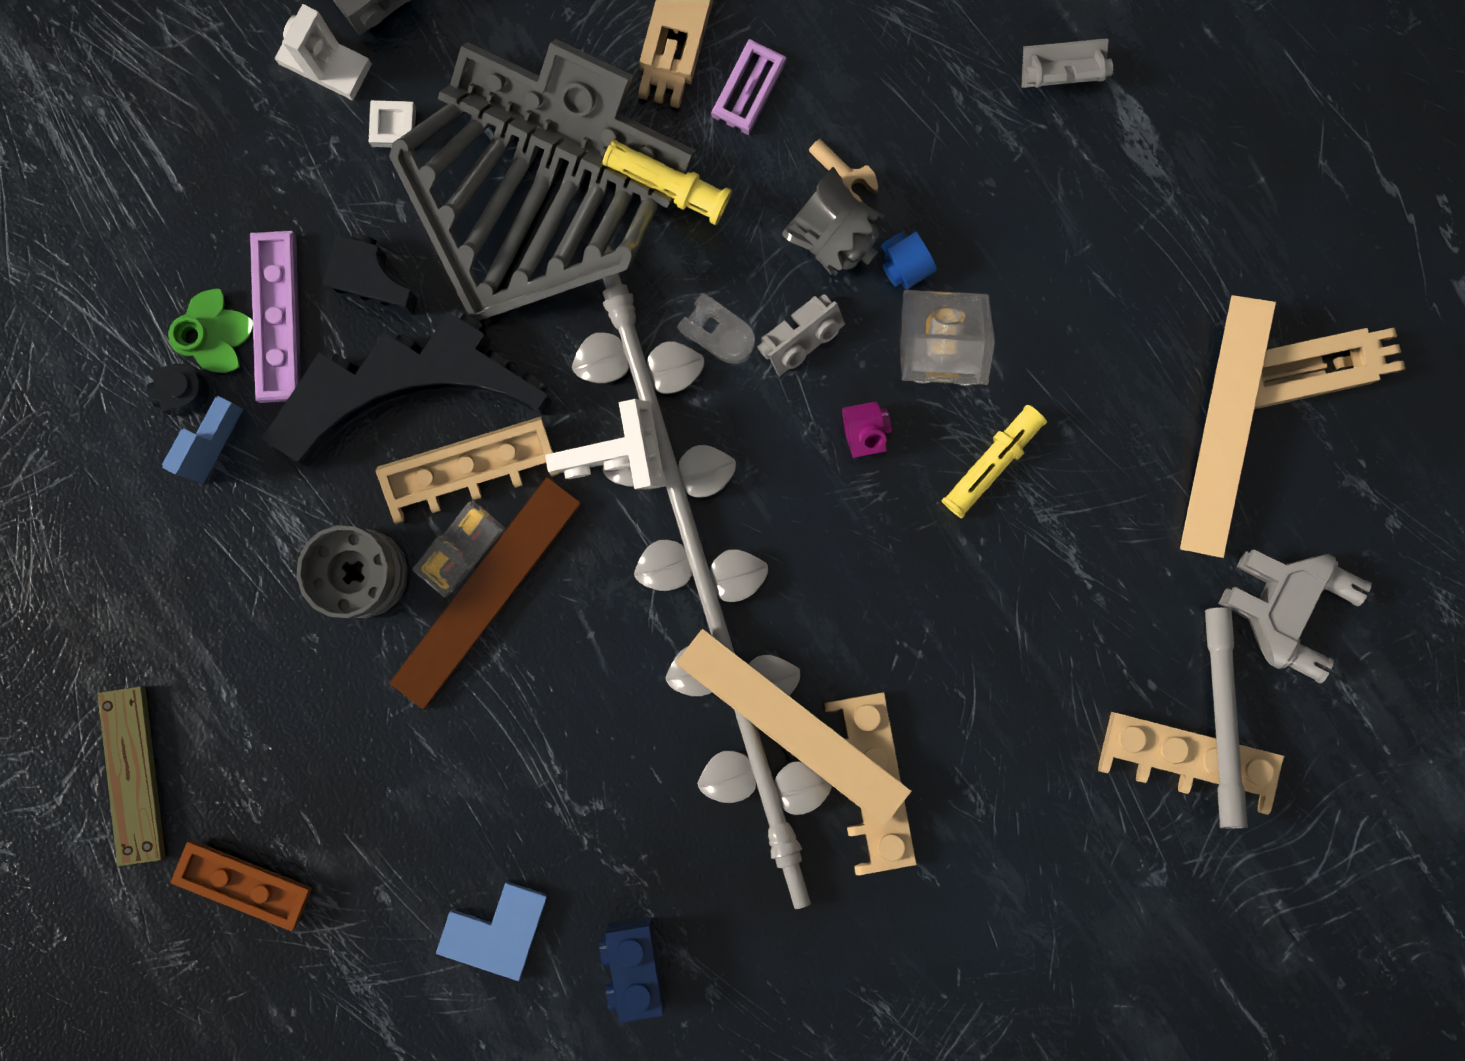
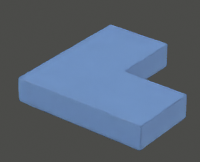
M219 396L215 397L197 433L184 428L180 430L162 464V468L175 475L204 484L244 409Z
M507 881L492 922L452 909L449 912L436 954L519 981L548 895Z

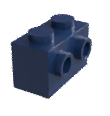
M652 918L609 925L605 932L606 939L599 940L602 966H610L613 982L606 984L609 1011L617 1010L619 1023L663 1016L665 1000Z

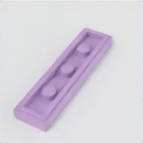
M293 231L250 233L255 400L259 403L285 402L301 380L296 234Z

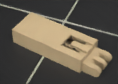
M656 0L639 61L640 70L643 72L638 92L639 99L647 100L651 85L657 86L654 97L655 103L663 104L667 89H671L673 93L670 99V106L680 107L686 83H692L713 0ZM669 29H673L674 33L677 34L679 31L687 33L680 60L674 59L675 51L678 48V41L667 38Z
M1368 328L1266 350L1254 409L1372 384L1380 380L1381 375L1405 370L1404 361H1394L1387 364L1385 357L1400 354V345L1382 347L1381 341L1397 337L1396 329L1389 328L1369 333ZM1349 350L1351 356L1334 359L1335 370L1352 366L1354 368L1326 374L1325 368H1327V363L1323 364L1322 355Z

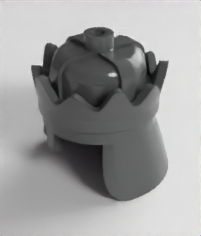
M832 167L818 183L817 191L784 229L782 235L788 241L809 249L816 256L815 259L824 266L830 275L837 276L840 272L839 270L852 269L860 260L868 265L878 251L872 246L879 238V227L874 223V220H883L885 215L867 206L863 201L859 202L854 198L836 169Z

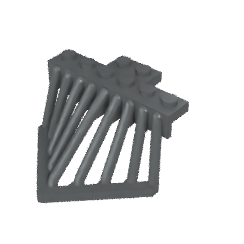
M555 39L549 45L540 76L467 42L460 48L450 85L439 92L438 99L447 103V105L393 142L389 157L469 316L480 321L625 271L632 265L636 252L658 206L662 205L668 208L674 199L619 171L604 166L602 161L608 146L615 139L627 147L684 174H687L696 152L695 149L620 114L633 75L558 39ZM464 113L472 115L469 122L422 167L415 149ZM490 125L496 126L489 145L448 201L441 206L433 189L437 178ZM515 137H519L510 167L466 241L461 245L452 228L456 218L463 211ZM542 148L544 152L534 183L488 273L480 284L472 269L476 256L538 151ZM564 160L569 161L561 187L519 268L513 273L509 287L497 291ZM588 171L592 172L588 192L554 256L549 260L546 275L532 279ZM611 182L615 183V196L589 245L585 248L583 261L568 266ZM635 193L640 195V207L622 243L616 250L604 254Z

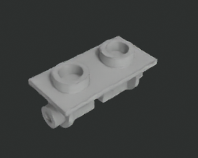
M1108 39L1024 46L1022 88L1104 81L1106 77L1113 74L1112 59H1107Z
M825 294L819 298L816 296L812 297L810 301L791 315L793 320L799 325L795 330L784 320L761 338L763 342L757 348L767 360H771L779 377L787 370L799 366L811 351L820 344L832 340L845 325L838 304L835 301L832 303Z

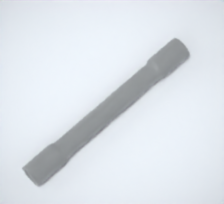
M1210 608L1205 610L1207 647L1211 658L1219 772L1217 791L1220 828H1248L1245 788L1242 784L1234 679L1232 609Z

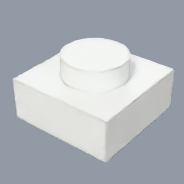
M371 100L369 143L371 146L392 148L395 140L415 127L416 121L415 104L406 101Z

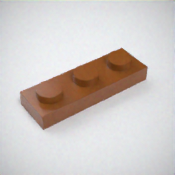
M194 840L186 843L170 882L173 885L289 931L297 929L313 889L310 886Z

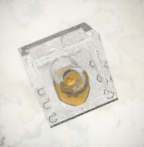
M904 290L900 352L902 380L917 383H956L963 386L972 384L988 385L995 345L988 294Z

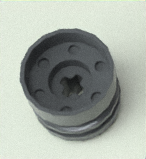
M335 525L319 531L306 542L298 558L296 578L302 596L313 609L329 617L371 618L386 613L400 600L407 586L408 566L403 551L391 537L377 530ZM356 565L363 566L361 573L365 576L363 581L356 580L358 577V573L354 570Z

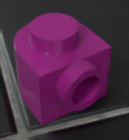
M877 401L842 408L846 438L852 457L856 458L885 452V434L891 433V422L887 408L880 409Z

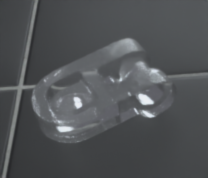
M701 293L694 303L696 306L695 310L689 318L683 317L677 329L724 362L737 364L745 361L754 349L755 336L751 327L714 299ZM710 317L719 322L712 334L702 328Z

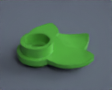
M211 289L195 295L189 303L186 314L173 321L168 332L169 343L177 353L186 357H194L205 370L217 373L232 372L240 367L234 348L240 346L249 338L253 331V320L241 312L225 310L222 291L220 289ZM190 330H197V340L193 343H187L186 334Z

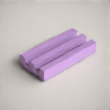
M749 39L711 112L712 117L717 120L722 119L726 121L727 125L733 128L735 126L742 129L741 132L749 135L786 63V57ZM753 53L760 55L732 112L726 110L725 108ZM768 60H770L774 64L746 119H744L740 115Z

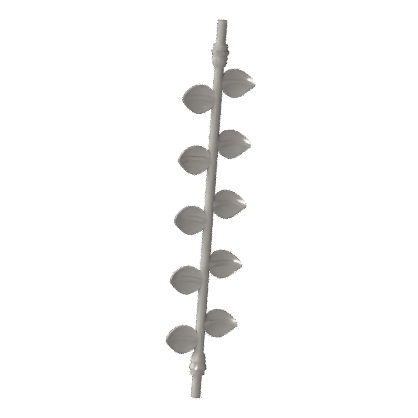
M607 246L604 254L612 251L611 246ZM619 273L603 278L606 288L603 291L605 299L603 305L609 312L608 316L612 324L619 330L621 339L609 333L590 335L584 340L576 353L572 370L583 380L597 384H606L622 378L630 368L639 399L650 401L665 484L684 544L683 546L671 540L653 542L642 554L634 575L639 583L659 591L678 589L684 586L693 575L711 636L735 654L718 598L727 602H737L750 597L764 583L768 574V565L747 552L728 550L720 554L713 561L709 570L686 493L697 498L716 494L733 477L736 470V461L731 456L714 447L698 445L689 449L681 457L679 465H677L655 393L657 391L662 394H674L685 390L701 374L705 364L704 357L683 344L664 342L655 347L650 353L646 364L635 328L636 313L633 306V294L629 293L627 285L622 284ZM603 466V472L609 480L620 485L634 487L630 466L605 471ZM685 647L672 662L666 675L667 683L677 692L689 696H704L712 693L675 664L688 648ZM773 655L758 656L748 664L788 696L795 690L800 680V669L797 666ZM734 709L748 756L736 751H722L716 754L703 770L697 783L698 787L707 797L723 803L742 801L748 798L755 788L758 787L770 826L768 838L769 845L771 846V858L775 859L777 868L783 869L794 909L811 905V901L799 862L802 861L800 854L802 847L796 840L793 828L786 822L783 810L794 815L813 811L829 795L832 785L801 761L790 762L784 766L776 775L775 780H773L758 728Z

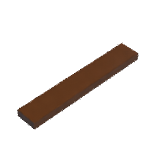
M546 477L389 684L420 708L426 709L582 504Z

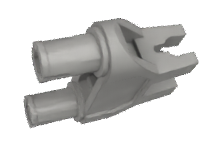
M1251 550L1250 553L1247 551L1243 552L1237 568L1266 582V585L1259 598L1236 587L1232 588V590L1227 588L1218 604L1225 608H1231L1232 612L1248 619L1258 646L1270 665L1277 669H1284L1289 666L1314 679L1316 682L1323 683L1329 675V672L1323 669H1332L1334 659L1300 644L1299 637L1323 590L1326 589L1358 607L1366 599L1367 595L1362 592L1363 590L1366 592L1370 591L1371 582L1338 567L1336 558L1330 554L1285 565L1256 550Z

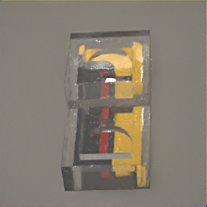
M468 502L446 532L434 540L412 570L443 597H447L485 555L506 528L476 502Z

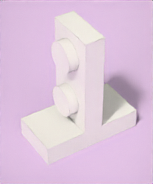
M302 4L297 15L291 16L285 25L284 40L275 60L279 65L353 100L372 63L369 58L340 45L320 13Z
M632 399L619 402L625 437L547 454L545 456L548 472L564 473L565 479H574L591 475L590 467L604 465L605 471L630 466L635 489L650 490L666 486L650 401Z

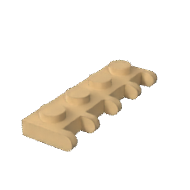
M537 417L381 465L375 471L393 521L397 525L405 522L401 509L403 506L427 499L432 513L441 511L439 495L469 487L473 500L481 499L482 494L478 483L510 474L514 488L523 486L519 471L547 463L545 455L552 454L553 450L542 417ZM549 472L551 477L560 474L559 472Z
M884 692L824 703L826 712H835L842 709L847 733L845 740L901 783ZM905 802L901 804L885 826L861 808L863 824L849 826L847 830L848 836L866 835L870 862L855 865L856 875L916 865Z
M1111 712L1098 771L1109 773L1113 757L1139 764L1136 773V781L1146 783L1148 781L1151 767L1181 774L1178 791L1185 794L1190 792L1193 778L1219 784L1216 738ZM1239 745L1242 784L1245 791L1260 795L1258 812L1268 815L1272 809L1284 756Z

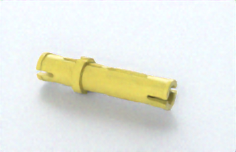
M1026 405L1004 432L998 431L993 437L994 443L970 468L954 489L942 499V503L955 515L963 518L970 507L992 485L1013 459L1019 460L1024 454L1022 449L1039 429L1047 423V420L1036 409Z

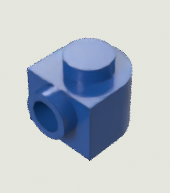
M901 232L881 245L885 252L883 257L886 260V263L882 266L888 279L895 287L901 284L905 289H909L937 271L930 252L917 232L908 237H905Z

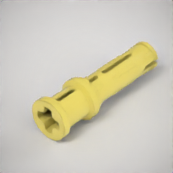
M615 139L608 146L602 161L604 166L619 171L673 198L678 208L684 209L688 207L709 217V222L713 225H717L732 193V190L728 188L721 190L700 180L699 174L695 172L684 174L678 170L676 171L643 153L627 147Z

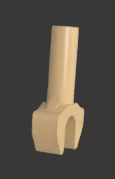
M818 139L810 147L809 152L828 171L832 167L836 169L853 197L859 202L862 200L851 188L856 183L863 184L869 192L874 195L877 194L878 183L876 175L868 165L860 169H850L821 139Z

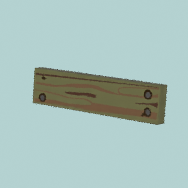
M146 686L97 693L117 866L165 859Z

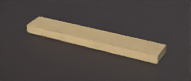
M1231 295L1180 550L1224 558L1276 302Z
M702 629L675 663L883 826L888 823L910 794L911 790Z

